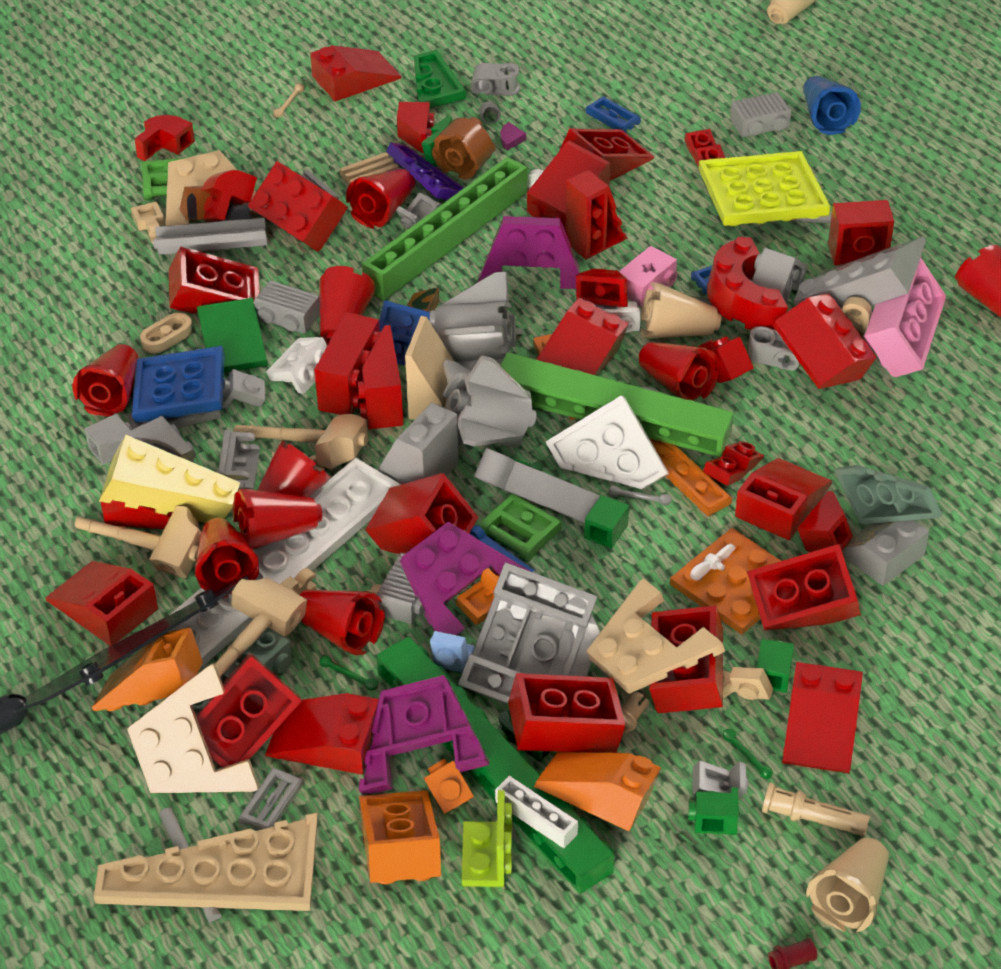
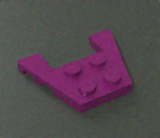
M503 216L493 239L492 247L485 258L484 266L481 272H479L477 283L495 272H503V266L560 268V289H576V274L580 273L579 264L572 254L571 244L560 218Z
M450 522L444 524L403 555L400 560L415 596L419 597L425 610L424 616L428 624L432 625L434 632L437 631L456 636L461 635L465 627L445 604L480 578L483 570L489 568L495 575L500 576L504 564L508 563L530 571Z
M444 675L381 691L372 727V732L374 733L371 749L366 753L364 763L367 767L364 779H360L359 791L363 795L393 789L390 756L452 740L455 765L460 772L490 765L489 759L449 680Z

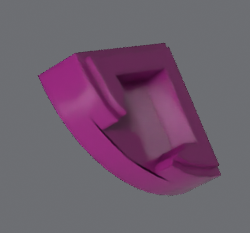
M510 122L506 123L500 132L503 148L508 151L526 140V133Z

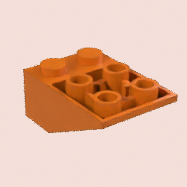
M185 628L167 632L139 650L109 676L92 706L93 711L104 709L115 711L131 704L147 705L154 700L169 697L182 685L195 677L203 660L192 629Z

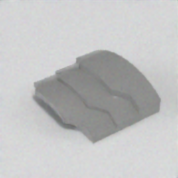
M505 563L493 592L494 599L473 654H470L458 686L508 705L516 673L587 676L592 661L589 659L586 651L600 634V631L592 616L597 596Z

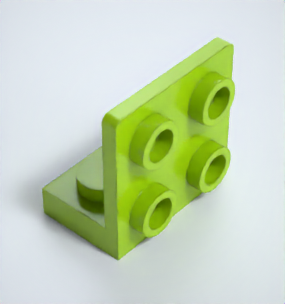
M498 790L497 822L463 821L462 886L504 887V875L512 874V803H505V790Z

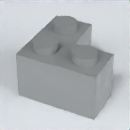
M764 247L763 253H759L755 260L754 269H756L753 280L750 279V281L765 288L779 289L787 304L791 290L798 291L808 265L794 257Z

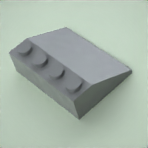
M924 236L829 269L811 279H807L800 284L794 303L797 306L808 297L830 293L842 309L845 300L850 297L863 298L873 306L908 294L926 239Z

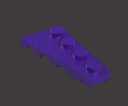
M390 142L386 152L394 158V162L409 171L436 198L447 201L464 189L463 186L408 146Z

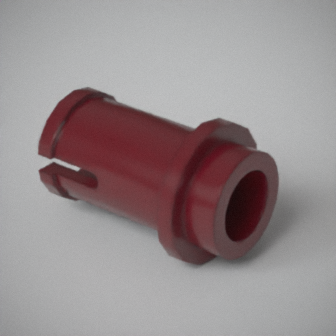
M810 938L785 947L776 945L773 947V951L768 952V961L772 969H790L809 961H815L818 957L815 944Z

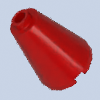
M397 169L355 179L348 186L345 197L346 203L350 202L352 217L358 223L374 229V226L382 227L386 225L395 215L396 209L399 206L401 207L414 191L415 179L405 169Z
M990 245L980 249L978 252L981 255L974 260L971 257L966 259L958 268L955 279L963 290L1001 318V247L999 245Z
M349 266L329 267L321 275L319 281L320 337H323L327 345L346 312L363 316L375 293L376 287L369 275L364 272L362 276L353 273L354 268Z
M649 342L639 352L640 367L678 398L694 401L701 396L705 399L710 395L718 380L719 372L715 370V362L719 363V359L715 352L707 348Z
M118 344L78 371L72 383V390L75 399H80L85 405L83 409L94 415L110 417L127 407L136 374L137 359H139L136 351L128 345Z
M282 440L257 490L310 497L323 487L331 477L324 470L321 472L317 470L316 463L291 444L287 445Z
M246 488L238 489L239 492L234 494L233 522H238L241 531L238 533L253 550L317 528L318 522L322 521L321 505L316 504L314 498Z
M214 518L206 522L202 528L195 563V576L200 587L204 591L212 589L215 592L244 576H248V580H256L259 575V560L252 547L226 519Z
M304 590L300 593L301 597L307 599L306 613L301 622L347 653L355 656L364 655L367 652L362 649L369 641L373 644L378 641L383 629L385 612L379 607L378 601L382 602L377 594L369 591Z

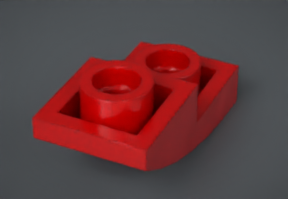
M710 129L685 134V143L698 167L699 160L725 158L721 145H716Z
M739 441L738 443L725 446L721 457L706 461L703 472L728 486L742 479L764 458V455L756 451L754 445L745 441Z

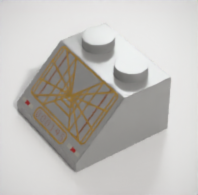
M914 520L871 523L849 541L842 550L845 559L884 586L925 555L929 530Z

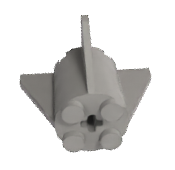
M507 272L491 274L438 306L437 310L430 312V323L453 360L472 371L481 355L493 358L501 366L506 353L510 351V347H516V335L523 334V329L516 328L514 314L508 315L507 308L512 306L508 300Z
M481 355L472 371L457 362L445 359L443 366L448 384L444 390L443 397L448 398L445 409L457 413L458 445L481 446L498 443L518 448L528 427L531 428L536 421V411L532 410L530 391L524 390L493 358Z

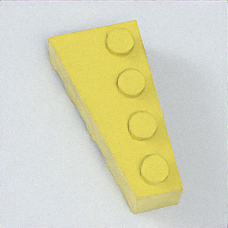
M125 435L112 458L99 501L111 503L112 500L125 502V507L135 509L139 505L155 508V513L167 515L168 512H173L176 506L188 507L197 521L206 523L214 518L225 519L233 507L234 494L238 492L240 482Z

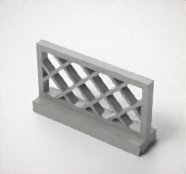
M265 217L155 227L156 238L153 240L154 249H158V255L177 253L180 246L196 251L267 245Z

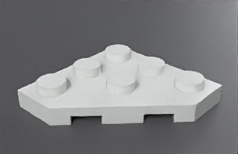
M623 395L546 441L559 467L639 489H644L669 474Z

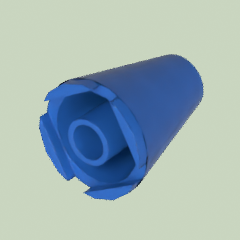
M813 76L805 82L803 93L810 118L815 128L821 133L827 135L844 133V129L851 124L853 126L857 122L861 112V102L851 88L821 76Z

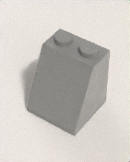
M431 402L396 439L377 471L399 484L409 483L440 473H444L447 477L459 463L457 413Z

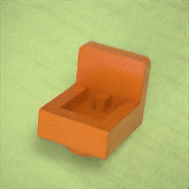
M489 568L482 571L481 580L456 598V605L476 625L486 619L494 599L493 592L500 577L495 575Z
M443 759L428 768L430 775L424 777V780L444 814L475 797L462 773L456 768L455 761L447 763L446 759Z

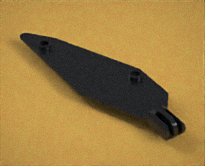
M244 576L215 592L212 589L201 592L194 597L196 602L98 652L26 697L19 694L9 695L8 693L1 696L0 734L22 724V720L27 715L28 708L42 704L83 682L86 686L95 683L104 676L102 672L199 612H205L219 604L218 601L234 590L241 579L248 580V576Z

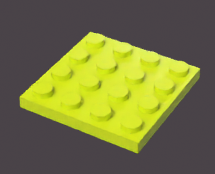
M802 151L699 160V172L724 226H738L747 223L763 224L768 221H791L799 218L815 219L820 216L830 215V205Z

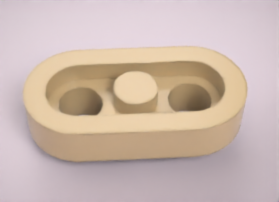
M850 297L845 300L841 310L852 322L864 341H866L864 335L872 315L871 305L863 298Z
M173 313L144 329L140 334L142 349L152 354L161 353L189 337L192 333L191 318L184 313Z

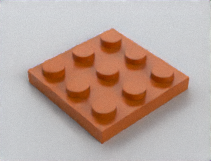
M731 528L671 576L670 585L701 607L717 605L720 620L743 635L761 619L747 571L777 563L781 560ZM728 544H733L736 547L726 559L721 561L725 565L723 571L710 569L700 580L696 581L691 578L690 573L692 569L704 562L705 557L709 553L716 555Z

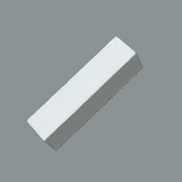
M508 776L495 789L496 803L498 790H505V803H512V814L562 848H565L578 835L577 820L511 776Z

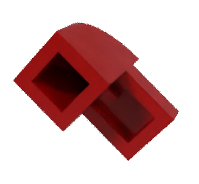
M159 115L144 121L145 131L134 138L137 158L144 161L162 148L179 155L195 142L192 122L174 115Z
M239 170L225 171L210 176L201 188V191L210 194L204 204L205 214L203 220L208 222L225 221L230 202L236 205L250 203L257 177Z

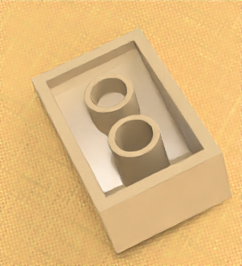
M421 316L405 355L408 417L410 419H416L431 402L446 408L448 398L443 397V393L448 382L443 363L445 359L454 361L430 321L424 316Z

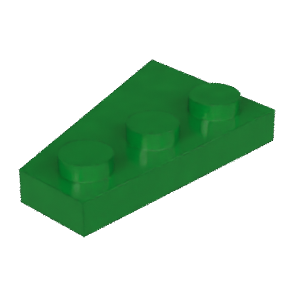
M437 50L414 55L418 102H430V108L466 99V90Z

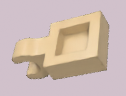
M157 201L131 208L132 218L138 231L147 229L152 244L156 238L155 227L165 225L164 216Z
M733 667L731 673L723 670V698L733 692H737L739 696L748 700H770L773 687L764 669Z

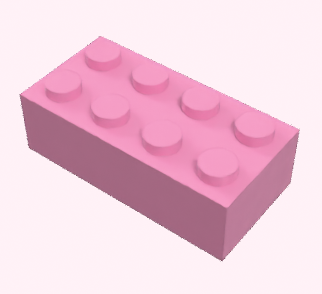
M921 257L909 293L876 304L864 335L869 347L879 357L881 365L893 377L923 370L946 299L945 293Z

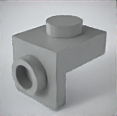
M419 192L407 209L399 206L396 212L401 217L400 223L409 229L441 205Z
M233 369L227 379L223 381L222 408H228L233 399L254 406H262L265 401V380Z
M700 760L693 766V796H696V791L731 793V787L738 788L739 798L745 794L748 788L745 763L738 761L729 771Z

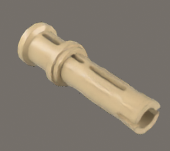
M772 782L769 783L762 812L766 814L768 811L789 816L790 821L794 822L796 820L799 821L801 818L851 832L861 837H865L870 815L807 798L803 791L798 790L794 793L777 788L775 783Z

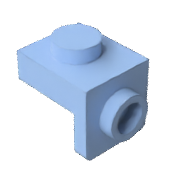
M437 631L434 632L430 640L433 662L444 669L463 673L470 654H473L475 649L474 645L466 644V637Z

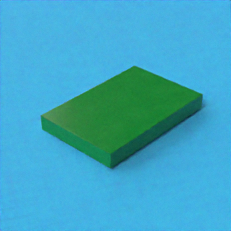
M253 298L197 307L205 348L223 347L225 354L224 373L231 372L233 369L239 371L268 366Z

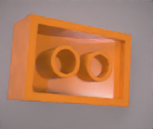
M557 752L537 779L534 787L630 831L649 800L661 767L653 764L650 759L644 756H635L631 753Z
M427 790L359 796L370 883L391 884L397 880L408 879L425 881L431 877L441 876L440 837Z

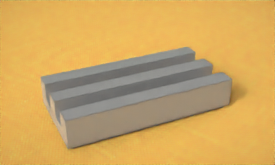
M273 767L240 815L239 823L245 826L248 824L257 831L258 829L274 827V823L280 821L304 785L303 779ZM281 779L282 781L269 796L266 805L257 818L252 816L275 781ZM289 783H291L290 787L288 788L284 796L281 798V800L279 801V803L277 804V806L275 807L267 821H264L270 813V811L272 810V808L274 807V805L276 804V802L278 801V799L280 798V796L282 795V793L284 792V790L287 788Z

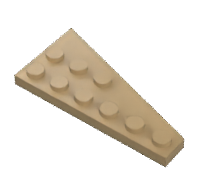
M318 812L305 815L306 819L288 823L287 820L275 822L274 827L254 831L250 828L197 841L196 846L180 850L176 846L167 848L165 853L145 858L142 855L98 865L94 891L95 904L310 911Z

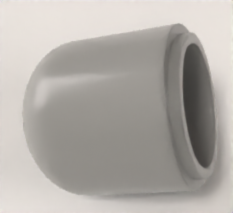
M488 101L479 108V115L484 123L499 121L501 112L495 103ZM487 111L495 112L496 119L493 122H488L484 119L483 114Z

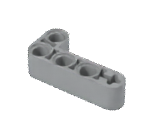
M487 448L474 477L487 484L526 498L531 502L555 510L582 523H585L586 516L600 497L591 491L516 462L505 455Z

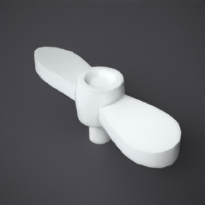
M728 544L716 555L709 553L705 557L704 562L692 569L690 573L691 578L696 581L700 580L710 569L723 571L725 565L721 561L726 559L736 547L733 544Z

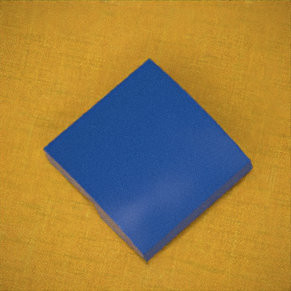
M384 300L379 319L380 332L384 326H391L397 364L406 366L405 355L421 316H424L430 321V312Z

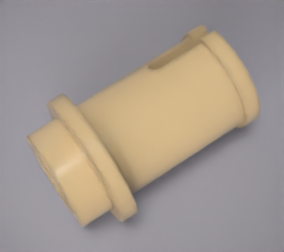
M632 692L621 708L626 724L623 733L633 731L637 727L638 718L649 706L647 698L640 705L638 704L644 696L642 693Z

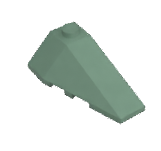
M859 465L835 469V473L857 520L861 524L934 519L942 516L929 486Z

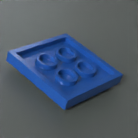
M217 346L137 359L132 407L134 422H150L160 416L164 418L182 417L190 414L222 410L225 360L223 347Z

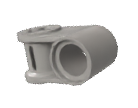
M479 63L474 68L471 90L474 94L515 95L520 91V85L517 83L519 68L512 63Z
M763 326L755 327L751 330L747 349L751 361L791 371L798 368V360L776 330ZM787 356H790L789 362L786 363Z

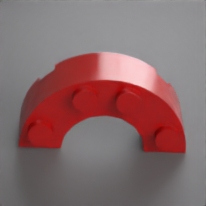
M737 237L736 240L723 245L715 254L707 284L708 299L712 306L717 308V312L730 322L734 318L745 323V329L752 330L755 327L763 326L775 330L772 325L773 322L787 312L788 306L779 289L765 288L750 281V279L753 280L756 271L754 264L759 251L751 237Z

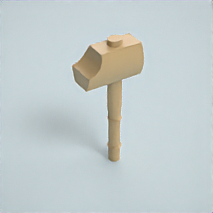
M343 414L334 417L326 430L284 428L283 426L281 428L254 426L253 424L251 426L235 425L234 432H250L255 435V438L316 443L317 464L328 469H333L340 464L354 459L362 446H366L368 443L366 419L353 414Z
M176 506L161 536L128 529L124 526L118 527L99 522L96 519L77 517L75 520V528L154 550L149 560L155 568L181 578L188 577L197 558L201 531L198 528V521L188 507Z
M269 578L260 580L241 579L232 591L231 607L251 617L253 620L238 635L233 644L228 646V650L215 663L220 677L237 659L241 658V655L267 628L274 630L284 637L290 634L306 613L307 599L296 594L291 587L282 586Z

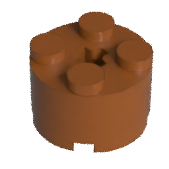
M475 117L470 119L457 118L435 138L432 154L437 165L444 172L453 171L459 174V178L466 180L473 177L490 159L495 151V144L491 141L490 136L483 128L479 119Z

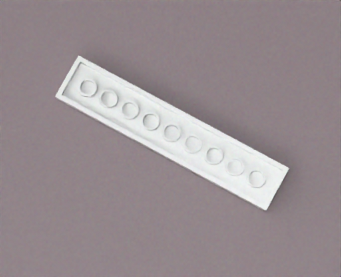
M354 458L323 487L310 496L322 508V521L318 522L316 529L254 550L259 560V575L256 580L269 578L280 584L289 576L295 579L297 574L304 568L313 571L372 519L389 488L401 484L359 459ZM202 588L199 589L171 614L196 602L194 597L204 590ZM228 594L229 597L220 599L218 601L219 604L205 612H199L170 630L192 629L203 660L200 669L232 642L253 620L251 617L231 607L232 594Z

